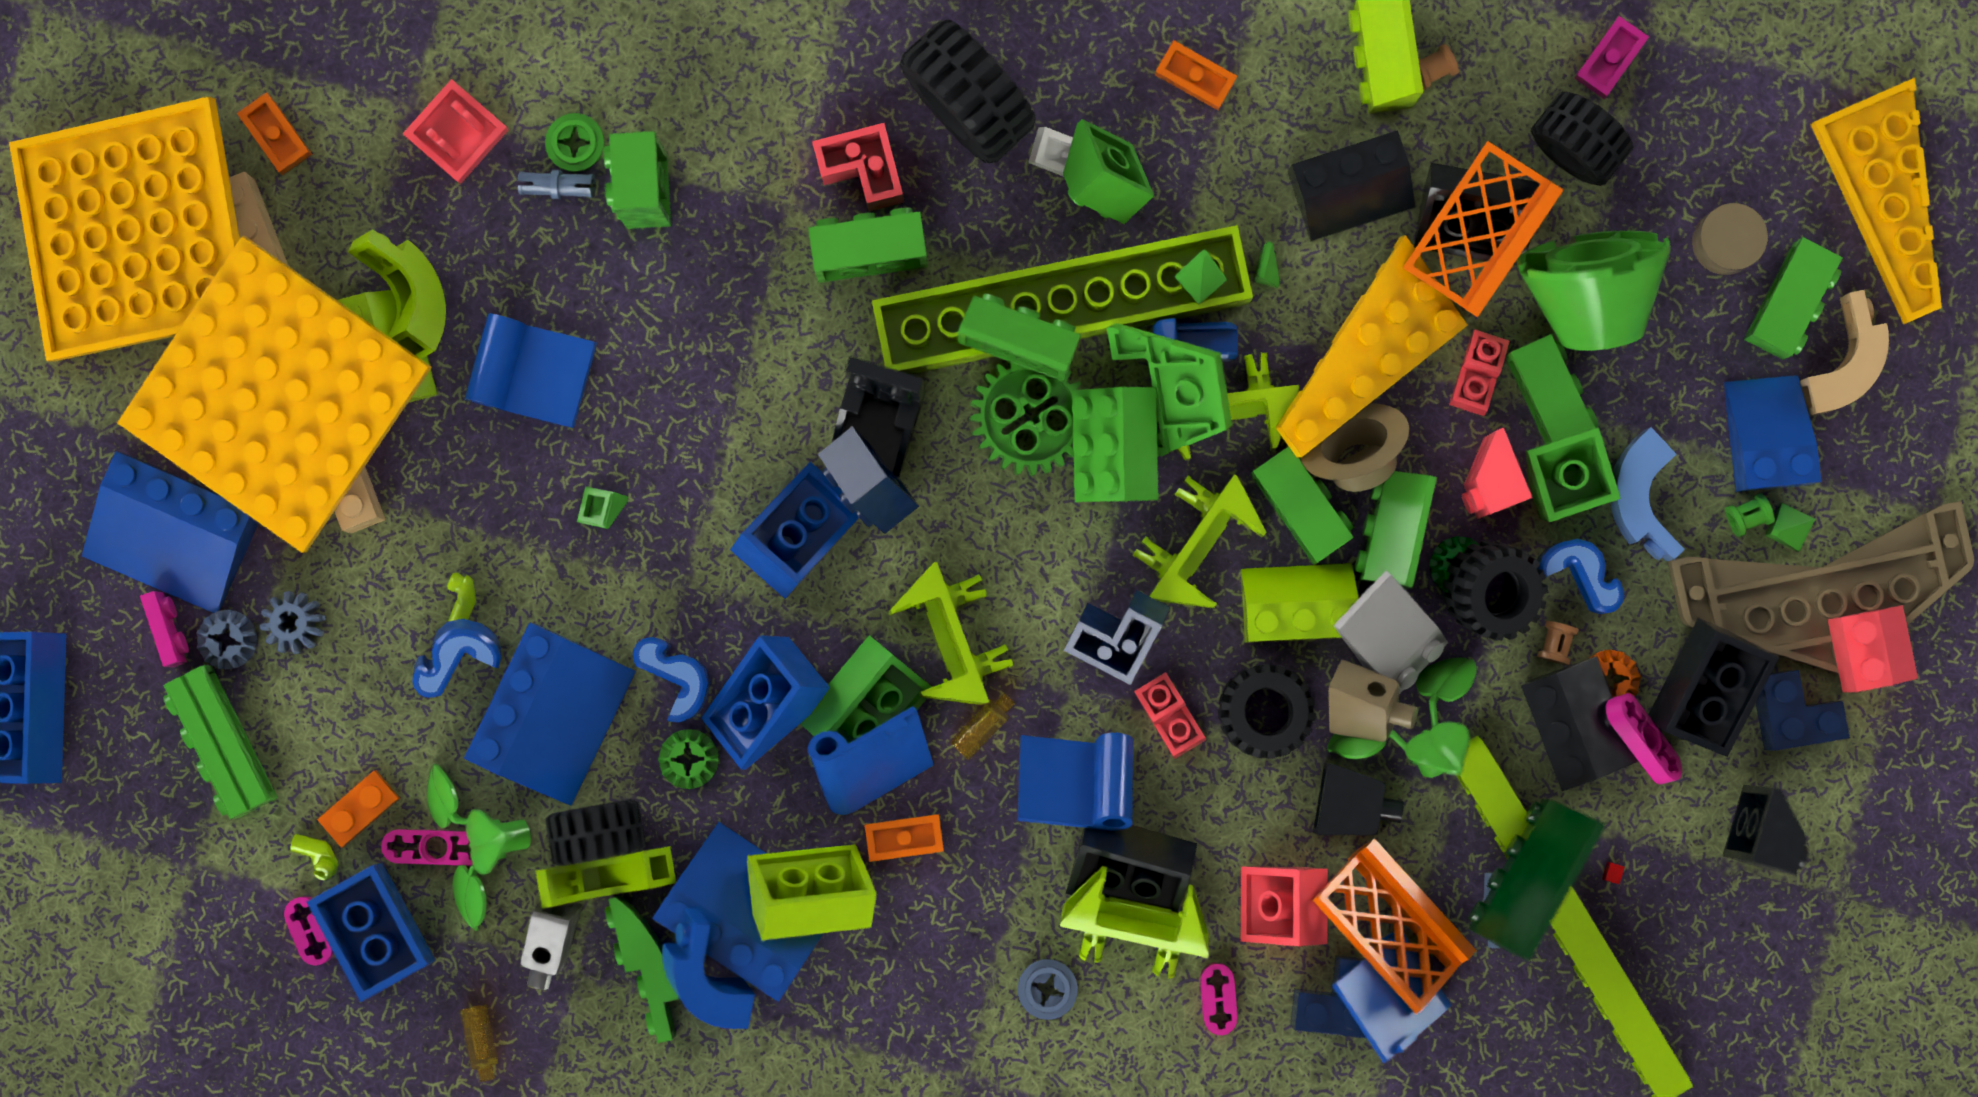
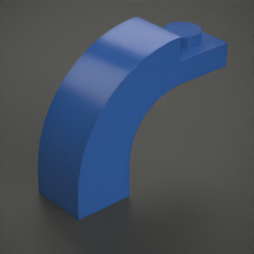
M684 908L682 922L678 923L676 927L677 943H663V966L671 987L685 1007L699 1020L720 1028L748 1029L755 994L743 978H718L704 973L703 964L710 924L699 909Z

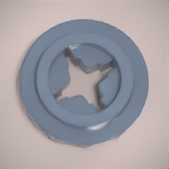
M234 610L216 611L203 619V623L196 632L197 649L203 656L204 661L218 669H234L244 665L253 656L257 647V633L253 623L245 615ZM229 628L230 637L234 638L235 641L241 642V645H229L226 651H223L221 649L222 643L216 641V638H212V635L224 634L226 629Z
M1041 959L1028 965L1019 978V1000L1024 1009L1036 1018L1044 1020L1059 1018L1073 1007L1077 998L1078 987L1075 976L1066 965L1058 960ZM1052 973L1054 974L1053 986L1063 993V996L1058 994L1049 995L1048 999H1045L1044 1005H1042V992L1032 983H1046Z

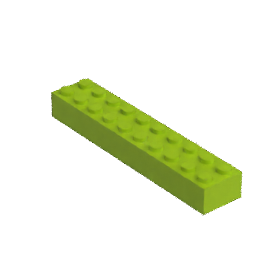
M1238 225L876 299L872 300L885 367L906 374H914L995 357L958 342V331L973 297L982 298L984 293L1004 300V307L1018 311L1019 307H1025L1040 314L1039 320L1053 324L1054 320L1069 323L1076 327L1074 332L1081 335L1080 339L1108 334L1107 327L1115 323L1137 328L1152 325L1158 320L1181 319L1249 305L1253 299ZM1205 249L1227 278V281L1198 305L1174 276Z

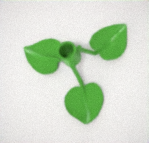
M1472 658L1445 659L1421 671L1416 680V687L1422 696H1431L1429 706L1432 729L1430 731L1424 730L1423 733L1413 737L1408 743L1393 729L1389 736L1405 751L1410 761L1417 764L1420 773L1424 777H1437L1442 773L1462 775L1464 759L1470 744L1469 732L1464 725L1459 723L1444 722L1438 724L1437 702L1439 699L1452 702L1468 692L1474 683L1477 673V666ZM1333 734L1327 745V750L1345 758L1363 759L1378 753L1385 746L1387 740L1379 742Z
M436 763L432 766L427 784L428 808L434 822L441 828L449 827L451 821L454 824L466 825L473 865L469 869L465 865H459L456 868L452 882L453 894L463 919L471 928L478 931V927L485 917L487 900L483 884L477 877V873L488 874L499 859L506 857V853L529 848L531 843L530 829L523 819L500 823L499 819L492 820L484 811L479 809L471 811L468 818L460 817L456 813L458 797L455 788L447 774Z

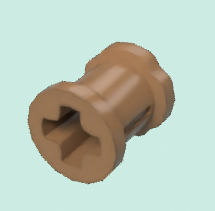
M1446 44L1440 45L1437 52L1419 59L1424 90L1430 88L1433 81L1448 74L1454 76L1459 73L1457 61Z
M1546 621L1545 627L1548 630L1543 649L1538 651L1537 657L1569 666L1571 661L1568 658L1573 636L1578 635L1579 629L1558 622Z

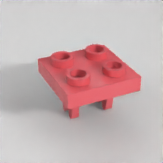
M451 79L404 131L403 135L461 184L509 129Z

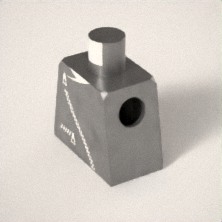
M540 902L533 910L521 958V965L530 968L527 984L530 987L541 990L549 989L552 975H557L566 964L582 904L572 902L542 908Z

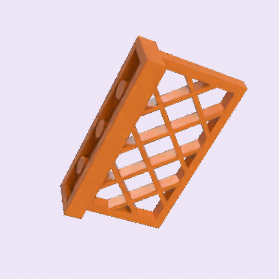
M1487 141L1403 268L1478 317L1564 189ZM1489 152L1503 160L1506 176L1483 180L1481 164ZM1508 164L1521 171V173L1510 175ZM1476 171H1478L1479 182L1468 184ZM1528 176L1540 184L1531 198L1515 201L1511 179ZM1507 180L1511 202L1489 207L1485 184ZM1480 186L1485 208L1462 212L1459 197L1464 189ZM1456 203L1458 213L1448 215V213ZM1527 203L1518 217L1516 205ZM1512 206L1515 219L1514 224L1510 230L1494 233L1490 211ZM1486 212L1490 234L1467 238L1463 216ZM1459 217L1463 240L1441 244L1439 226L1444 220ZM1435 234L1437 245L1426 247ZM1506 235L1497 248L1495 237ZM1491 238L1494 254L1490 260L1472 264L1468 242ZM1464 243L1468 266L1446 270L1442 248ZM1438 249L1442 271L1426 274L1413 266L1422 252ZM1485 266L1477 279H1475L1474 268ZM1469 270L1472 286L1465 297L1462 298L1450 290L1447 274ZM1443 275L1445 286L1432 277Z
M1374 838L1358 848L1347 859L1348 862L1318 893L1313 901L1416 1014L1423 1010L1458 967L1469 960L1477 950ZM1354 868L1366 879L1367 888L1353 886L1352 870ZM1332 892L1345 893L1346 911L1338 910L1328 899ZM1354 894L1368 896L1369 913L1356 912ZM1377 897L1383 898L1391 907L1392 916L1379 914ZM1357 920L1370 921L1372 939L1364 938L1358 932ZM1380 923L1393 924L1395 942L1382 940ZM1403 925L1408 926L1417 935L1418 944L1405 943ZM1383 948L1396 950L1397 967H1390L1385 962ZM1406 951L1419 952L1420 970L1407 968ZM1429 953L1434 954L1445 966L1442 972L1430 971ZM1408 976L1422 979L1423 994L1419 998L1409 988Z

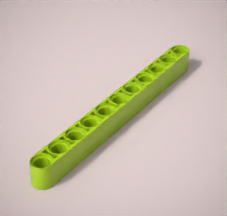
M1476 735L1470 739L1464 759L1462 775H1456L1467 795L1471 794L1477 802L1475 808L1486 826H1491L1497 836L1494 839L1506 859H1508L1509 855L1506 854L1507 847L1516 834L1521 836L1528 824L1524 821L1527 812L1482 739ZM1571 887L1551 922V926L1556 932L1553 936L1564 954H1569L1574 961L1573 969L1584 987H1589L1595 997L1592 1000L1605 1020L1608 1019L1613 1025L1614 1030L1612 1032L1623 1051H1628L1634 1062L1631 1064L1644 1085L1648 1084L1654 1093L1652 1097H1677L1693 1087L1688 1075L1573 887Z

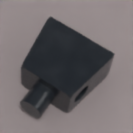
M1324 763L1313 833L1319 835H1377L1380 820L1401 822L1404 801L1384 798L1385 782L1334 764Z

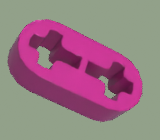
M307 896L294 898L285 907L284 917L299 955L309 965L324 964L333 957L334 952L312 913L307 916L310 929H307L302 919L296 920L294 918V913L298 911L297 905L300 903L303 908L309 907L306 902L312 898ZM313 932L317 942L324 941L327 948L322 950V958H319L318 954L311 955L308 948L313 945L309 934Z
M1215 962L1208 964L1200 974L1202 1015L1204 1024L1210 1032L1215 1035H1225L1234 1030L1237 1025L1235 979L1232 971L1226 965ZM1216 969L1220 971L1222 976H1227L1228 978L1227 982L1221 984L1222 996H1215L1214 986L1207 984V978L1212 977L1213 970ZM1222 1001L1224 1013L1231 1015L1230 1020L1224 1021V1027L1218 1028L1216 1022L1210 1021V1015L1216 1014V1002Z

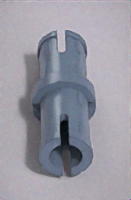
M552 170L551 174L520 171L518 174V181L533 182V185H518L519 195H551L552 199H561L562 196L593 198L595 195V188L580 187V184H595L594 174H563L561 170Z

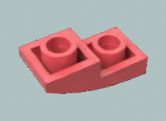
M1476 329L1473 331L1449 405L1485 416L1488 412L1496 380L1502 371L1509 340Z
M1166 672L1134 691L1174 759L1206 741L1205 735Z

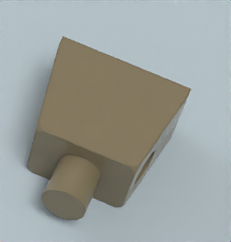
M1341 660L1328 687L1330 733L1384 742L1388 740L1394 725L1413 729L1418 716V707L1399 702V683L1396 680L1351 662Z

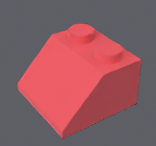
M1504 428L1496 430L1483 438L1464 483L1466 492L1462 493L1463 503L1468 513H1475L1477 519L1532 498Z
M1903 605L1827 619L1843 693L1871 690L1918 679Z
M1241 866V942L1289 946L1328 944V917L1313 901L1318 893L1328 884V868Z

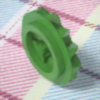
M579 113L566 114L556 119L549 127L545 137V148L551 161L560 169L573 173L590 170L592 165L601 160V154L605 146L603 133L599 125L592 118ZM575 128H577L580 140L590 143V145L580 146L576 157H574L569 146L560 144V142L572 140Z
M685 729L675 732L667 738L661 746L658 761L662 775L672 785L684 789H694L706 784L714 776L718 767L719 756L717 748L710 737L698 730ZM687 742H689L692 755L704 757V761L692 764L690 776H687L685 764L672 760V758L684 755Z

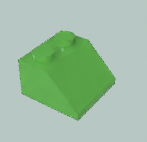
M1081 119L1077 123L1063 171V176L1069 188L1068 195L1077 205L1081 207L1085 205L1097 211L1104 218L1108 219L1110 217L1125 224L1154 197L1153 191L1133 145Z
M1599 427L1526 451L1528 484L1539 519L1553 522L1621 499Z

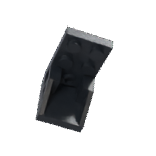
M850 356L845 369L849 381L840 406L832 442L853 426L870 442L885 466L900 478L926 393L923 378Z

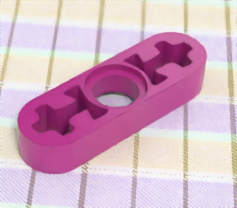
M1629 693L1610 698L1606 703V714L1610 724L1652 780L1659 785L1679 780L1682 776V764L1678 754L1637 699Z
M397 829L387 833L381 843L384 857L392 863L473 865L470 852L459 851L457 852L458 860L452 859L455 852L453 836L459 837L457 845H467L470 842L466 831ZM398 835L402 836V840L405 843H417L416 835H421L422 838L419 842L421 858H415L417 850L402 851L401 857H398L397 851L391 849L390 844L397 841ZM435 836L443 838L447 843V852L441 858L432 857L427 850L429 840Z

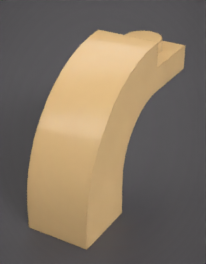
M1865 290L1851 292L1840 297L1849 342L1847 354L1843 362L1831 373L1800 380L1809 417L1831 412L1854 402L1872 387L1884 367L1889 346L1887 323L1872 325L1871 320L1874 318V308L1871 300L1866 298Z

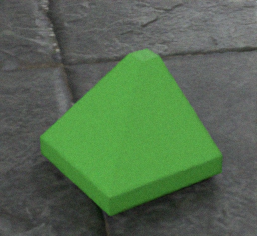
M1267 241L1261 249L1254 281L1255 283L1279 288L1280 279L1273 243Z
M1205 249L1174 276L1198 305L1227 281V278Z
M585 486L577 522L609 529L626 505L628 496Z
M1780 503L1774 516L1775 522L1770 524L1765 536L1800 552L1815 519L1784 503Z

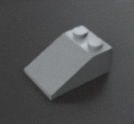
M1387 571L1374 582L1334 625L1362 666L1396 680L1399 683V694L1416 682L1418 674L1430 662L1437 660L1442 654L1444 647L1448 644V641L1437 625Z

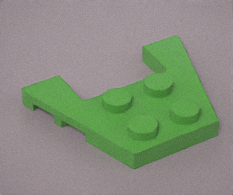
M1119 323L1107 327L1112 360L1147 359L1152 387H1156V410L1160 429L1157 430L1158 457L1223 432L1232 426L1220 352Z

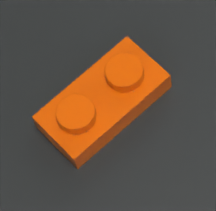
M1174 40L1155 71V76L1218 111L1237 79V75Z
M266 92L237 113L281 175H284L312 155L269 93Z
M374 770L317 820L336 843L343 848L397 802L400 797L378 771Z
M939 814L865 824L870 862L944 852Z

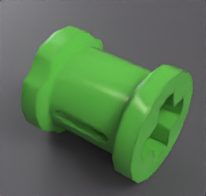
M1762 493L1754 495L1753 500L1737 507L1733 505L1725 507V515L1733 533L1737 537L1744 536L1746 530L1763 523L1770 525L1775 522L1773 509L1768 499Z

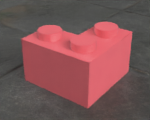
M884 123L812 141L824 185L860 176L868 211L904 203L903 192Z

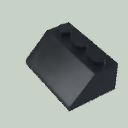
M1398 130L1294 163L1287 172L1310 241L1416 207L1410 165Z
M1437 163L1430 164L1423 189L1414 248L1417 247L1468 169ZM1476 171L1468 184L1479 182L1478 171ZM1482 172L1483 180L1503 176L1498 174ZM1520 178L1511 179L1515 201L1531 198L1540 184L1536 181ZM1507 180L1485 184L1489 207L1511 202ZM1480 186L1464 189L1459 197L1462 212L1485 208ZM1456 203L1454 204L1448 215L1458 213ZM1527 203L1516 205L1518 217ZM1512 206L1490 211L1494 233L1510 230L1515 222ZM1486 212L1463 216L1467 238L1490 234ZM1459 217L1444 220L1439 226L1441 244L1463 240ZM1435 234L1426 247L1437 245ZM1506 235L1495 237L1497 248ZM1491 238L1468 242L1471 258L1489 261L1494 254ZM1530 241L1528 242L1522 253L1528 250ZM1464 243L1442 248L1443 253L1467 257Z
M1697 618L1648 715L1663 731L1728 757L1779 657L1727 629Z
M1598 656L1531 679L1521 685L1562 792L1598 780L1638 762L1607 718L1606 703L1610 698H1613Z
M1743 785L1722 856L1762 869L1797 875L1798 869H1802L1805 866L1809 852L1808 847H1805L1807 836L1781 789Z
M1134 825L1118 831L1084 828L1065 894L1073 895L1095 872L1104 866L1107 867L1102 891L1105 897L1120 898L1178 912L1191 878L1197 843Z

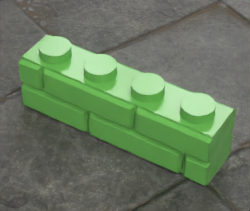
M199 666L185 675L166 683L164 688L167 695L163 696L165 705L173 716L178 714L184 728L180 729L181 737L189 749L195 748L201 760L197 762V769L204 781L212 782L217 792L213 796V800L218 811L223 816L228 815L229 819H238L277 799L278 797L213 666Z

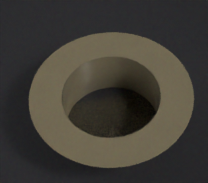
M1739 203L1721 205L1704 216L1695 227L1692 237L1693 251L1699 263L1707 270L1720 275L1736 274L1754 264L1763 255L1768 242L1767 227L1762 217L1751 207Z
M1370 403L1306 455L1300 457L1302 464L1310 473L1321 478L1333 480L1335 485L1343 490L1358 492L1372 489L1385 482L1394 473L1397 466L1396 456L1408 439L1409 424L1406 417L1399 410L1388 405ZM1353 445L1369 446L1338 462L1340 455L1348 447Z

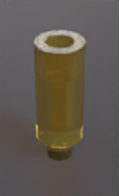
M1005 693L995 703L990 699L954 736L950 743L969 761L1010 718L1006 712L1015 702Z
M487 1004L459 1010L471 1070L478 1069L480 1082L495 1079L492 1065L498 1064Z

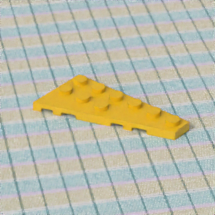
M1915 78L1811 124L1903 325L1942 308L1937 263L1934 262L1931 240L1934 239L1933 227L1929 224L1927 206L1930 205L1924 150L1920 147L1918 125L1920 124V116L1915 104Z
M1406 235L1399 237L1393 246V252L1375 274L1376 278L1367 292L1360 297L1331 343L1333 344L1323 359L1319 360L1313 369V375L1303 390L1298 392L1276 426L1277 431L1297 458L1306 455L1468 326L1448 297L1403 268L1415 250ZM1419 256L1413 266L1426 274L1432 273L1421 256Z

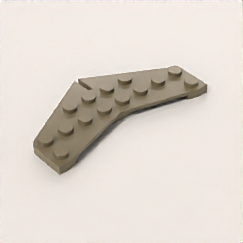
M1962 501L1939 505L1822 567L1718 560L1701 557H1684L1667 562L1679 617L1686 627L1692 629L1697 618L1727 629L1779 657L1839 675L1827 619L1903 605L1906 623L1909 625L1972 569L1974 554Z

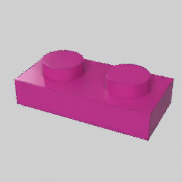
M1618 16L1574 79L1605 99L1649 36Z
M158 591L141 595L140 598L163 667H175L187 663L185 653L189 652V647L184 634L176 630L173 618L177 617V610L171 597H165L164 592Z

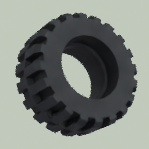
M951 20L937 22L902 54L899 64L900 68L903 70L902 73L905 78L910 82L909 84L920 96V99L929 107L934 116L941 121L946 129L976 158L978 157L982 162L987 164L998 162L1033 130L1036 116L1031 110L1029 102L1024 98L1023 93L993 56L970 33L962 29L959 24Z

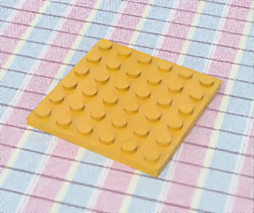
M199 98L9 142L46 361L55 362L174 337L240 239L216 98Z
M241 236L117 423L301 553H305L313 544L432 367L248 237Z

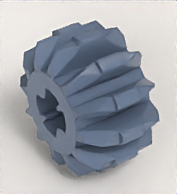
M285 591L283 602L278 597H272L270 603L274 611L268 609L261 611L264 617L270 618L269 623L260 625V630L272 631L267 636L266 643L272 645L278 642L277 651L280 653H286L291 648L293 654H301L303 644L307 648H314L316 644L310 635L323 636L324 634L322 629L315 628V623L326 620L325 615L312 614L319 608V602L312 601L307 604L308 594L300 592L295 598L293 592ZM288 616L298 617L295 621L296 630L286 628L290 623L287 618Z

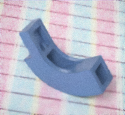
M1650 427L1643 430L1633 439L1617 460L1613 475L1621 499L1610 502L1615 523L1629 544L1637 543L1640 539L1644 538L1646 542L1643 546L1652 557L1657 560L1663 558L1665 561H1671L1678 557L1685 549L1654 516L1649 502V490L1655 475L1677 454Z

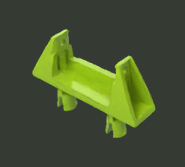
M1265 352L1260 353L1258 371L1253 355L1248 354L1244 356L1249 388L1242 392L1227 393L1231 420L1254 418L1257 415L1265 414L1266 420H1264V424H1267L1270 450H1275L1281 439L1276 426L1298 394L1299 385L1283 387L1271 385L1267 361L1268 354ZM1189 445L1177 449L1185 461L1191 459Z
M1235 474L1230 478L1221 493L1217 492L1216 494H1213L1191 479L1189 475L1183 481L1196 495L1181 488L1174 495L1202 512L1201 517L1203 519L1178 554L1174 553L1172 556L1149 540L1147 536H1145L1141 543L1154 556L1138 549L1135 550L1132 555L1133 557L1138 558L1159 573L1160 581L1149 595L1151 598L1160 602L1214 608L1217 605L1216 602L1196 589L1197 586L1195 584L1192 586L1186 581L1190 576H1193L1227 527L1226 523L1232 517L1237 521L1238 525L1242 524L1248 527L1261 538L1267 533L1243 485Z
M934 562L888 611L891 616L914 607L920 609L922 604L926 608L927 612L925 614L946 670L950 673L952 680L947 681L946 678L943 679L942 684L919 692L920 697L983 705L989 702L982 683L983 676L1007 667H1013L1012 659L993 662L995 657L1008 650L1005 644L978 655L971 653L956 614L958 606L987 597L986 589L967 592L968 588L982 581L979 574L949 586L943 579L938 563Z
M1102 866L1063 904L1060 927L1084 932L1082 945L1079 950V957L1084 961L1092 946L1095 947L1094 963H1099L1102 960L1106 937L1158 947L1152 972L1159 977L1165 962H1168V979L1176 975L1180 952L1205 958L1209 956L1210 935L1193 885L1188 884L1182 910L1179 913L1173 912L1167 908L1110 896L1109 898L1105 897L1102 891L1107 867Z

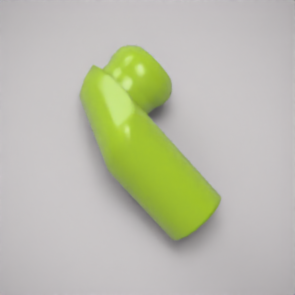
M455 572L451 575L447 588L458 595L448 621L458 619L469 620L476 603L474 582L469 575L462 576L460 573Z
M300 834L294 835L290 851L310 856L315 869L313 874L317 879L326 881L336 874L338 861L329 843Z

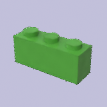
M1804 237L1795 241L1744 340L1782 360L1793 356V354L1798 355L1807 342L1808 335L1804 334L1810 321L1814 323L1825 306V303L1821 301L1827 289L1831 290L1835 286L1842 271L1838 269V266L1843 257Z
M1552 334L1506 355L1505 359L1545 444L1599 427L1593 410L1590 407L1586 408L1580 395L1583 394V389L1579 379L1575 374L1570 375L1564 362L1567 360L1564 347L1559 340H1554Z
M1289 446L1250 473L1313 565L1354 538L1350 533L1353 525L1348 517L1341 510L1336 513L1328 500L1332 496L1321 480L1317 482L1313 480L1302 464L1301 458H1297Z

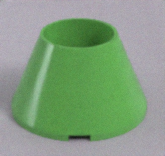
M1606 231L1574 236L1576 243L1561 247H1555V241L1546 242L1525 251L1518 257V271L1561 345L1573 350H1603L1633 343L1644 336L1671 247L1668 238H1663V243L1658 241L1657 233Z

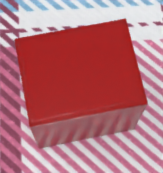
M1607 862L1602 880L1620 885L1625 867Z

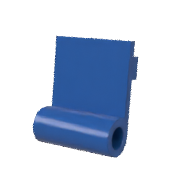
M488 313L464 399L544 422L574 428L597 343L529 326L508 317Z
M914 706L849 744L839 733L834 731L821 732L814 736L808 744V753L827 805L833 813L839 815H848L857 811L934 765L918 712Z
M1106 733L1100 735L1095 743L1021 735L1017 821L1114 831L1130 828L1133 824V738L1123 733Z
M1394 931L1382 938V940L1395 942ZM1404 934L1405 943H1410V941ZM1383 948L1385 962L1390 967H1397L1396 950ZM1406 951L1407 968L1420 970L1418 953ZM1363 959L1332 985L1383 1063L1405 1050L1417 1039L1416 1037L1452 1005L1440 988L1423 1010L1415 1014L1366 959ZM1408 976L1409 988L1419 998L1423 994L1422 979Z

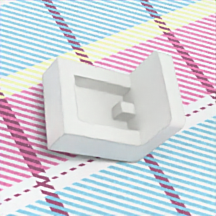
M1039 127L1028 163L1063 176L1073 137L1047 127Z

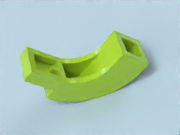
M373 229L353 240L348 253L379 274L387 282L394 294L397 311L394 324L388 336L420 359L435 352L444 332L446 303L440 280L429 260L409 240L395 246L388 237L377 233Z
M670 846L642 850L637 853L536 870L542 908L613 894L647 890L676 883Z

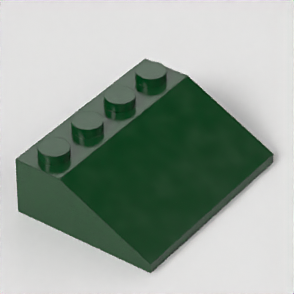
M1542 798L1540 803L1535 801L1529 808L1524 819L1528 823L1521 836L1516 834L1506 850V854L1509 855L1508 860L1502 869L1499 867L1495 869L1487 883V887L1491 890L1484 902L1479 900L1474 905L1468 917V920L1472 922L1468 928L1469 930L1503 950L1527 961H1530L1606 827V824L1545 798Z

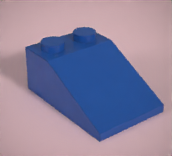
M1798 375L1724 382L1736 492L1807 486L1821 482L1817 442Z
M809 462L741 533L730 550L786 599L859 519L856 511L851 513L840 500L838 495L843 492L838 486L835 488L822 471L812 462Z
M759 635L701 719L739 768L746 770L809 717L830 687L789 637Z

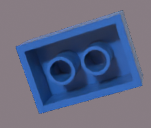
M383 862L371 865L306 902L360 1002L373 997L436 961Z

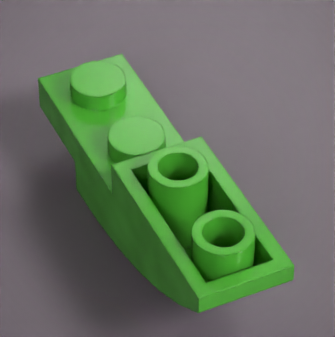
M621 895L608 899L610 906L605 907V915L609 928H615L618 943L613 945L617 964L624 965L626 973L641 970L642 976L637 977V985L641 998H647L650 1013H646L645 1018L650 1036L656 1035L658 1043L673 1040L676 1037L668 1001L677 1000L679 997L671 987L664 971L663 945L648 922Z

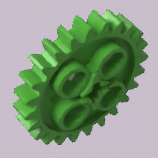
M1009 361V370H1006L1001 364H997L995 372L998 377L996 378L988 373L985 374L983 378L988 387L977 386L975 388L976 393L982 399L970 402V406L978 409L979 413L970 416L969 421L979 423L980 426L971 434L972 436L983 435L985 439L980 443L978 449L990 447L992 451L988 461H992L999 456L1002 458L1000 469L1004 470L1012 463L1014 464L1015 475H1019L1023 467L1027 466L1029 475L1034 476L1036 475L1038 465L1047 474L1051 472L1050 461H1053L1059 468L1065 464L1061 454L1070 458L1074 457V450L1070 446L1074 441L1072 390L1079 388L1081 385L1080 381L1072 384L1067 382L1071 374L1070 370H1068L1063 382ZM1036 381L1042 385L1043 396L1041 399H1032L1027 395V382ZM1051 397L1057 398L1055 404L1034 417L1035 425L1030 420L1009 434H1002L1004 427L1026 413L1023 407L1030 411ZM998 401H1006L1012 406L1013 415L1010 419L998 417L995 412V405ZM1049 412H1057L1063 417L1064 426L1060 431H1054L1048 427L1046 417ZM1018 432H1026L1032 437L1033 446L1029 451H1023L1017 447L1015 437Z

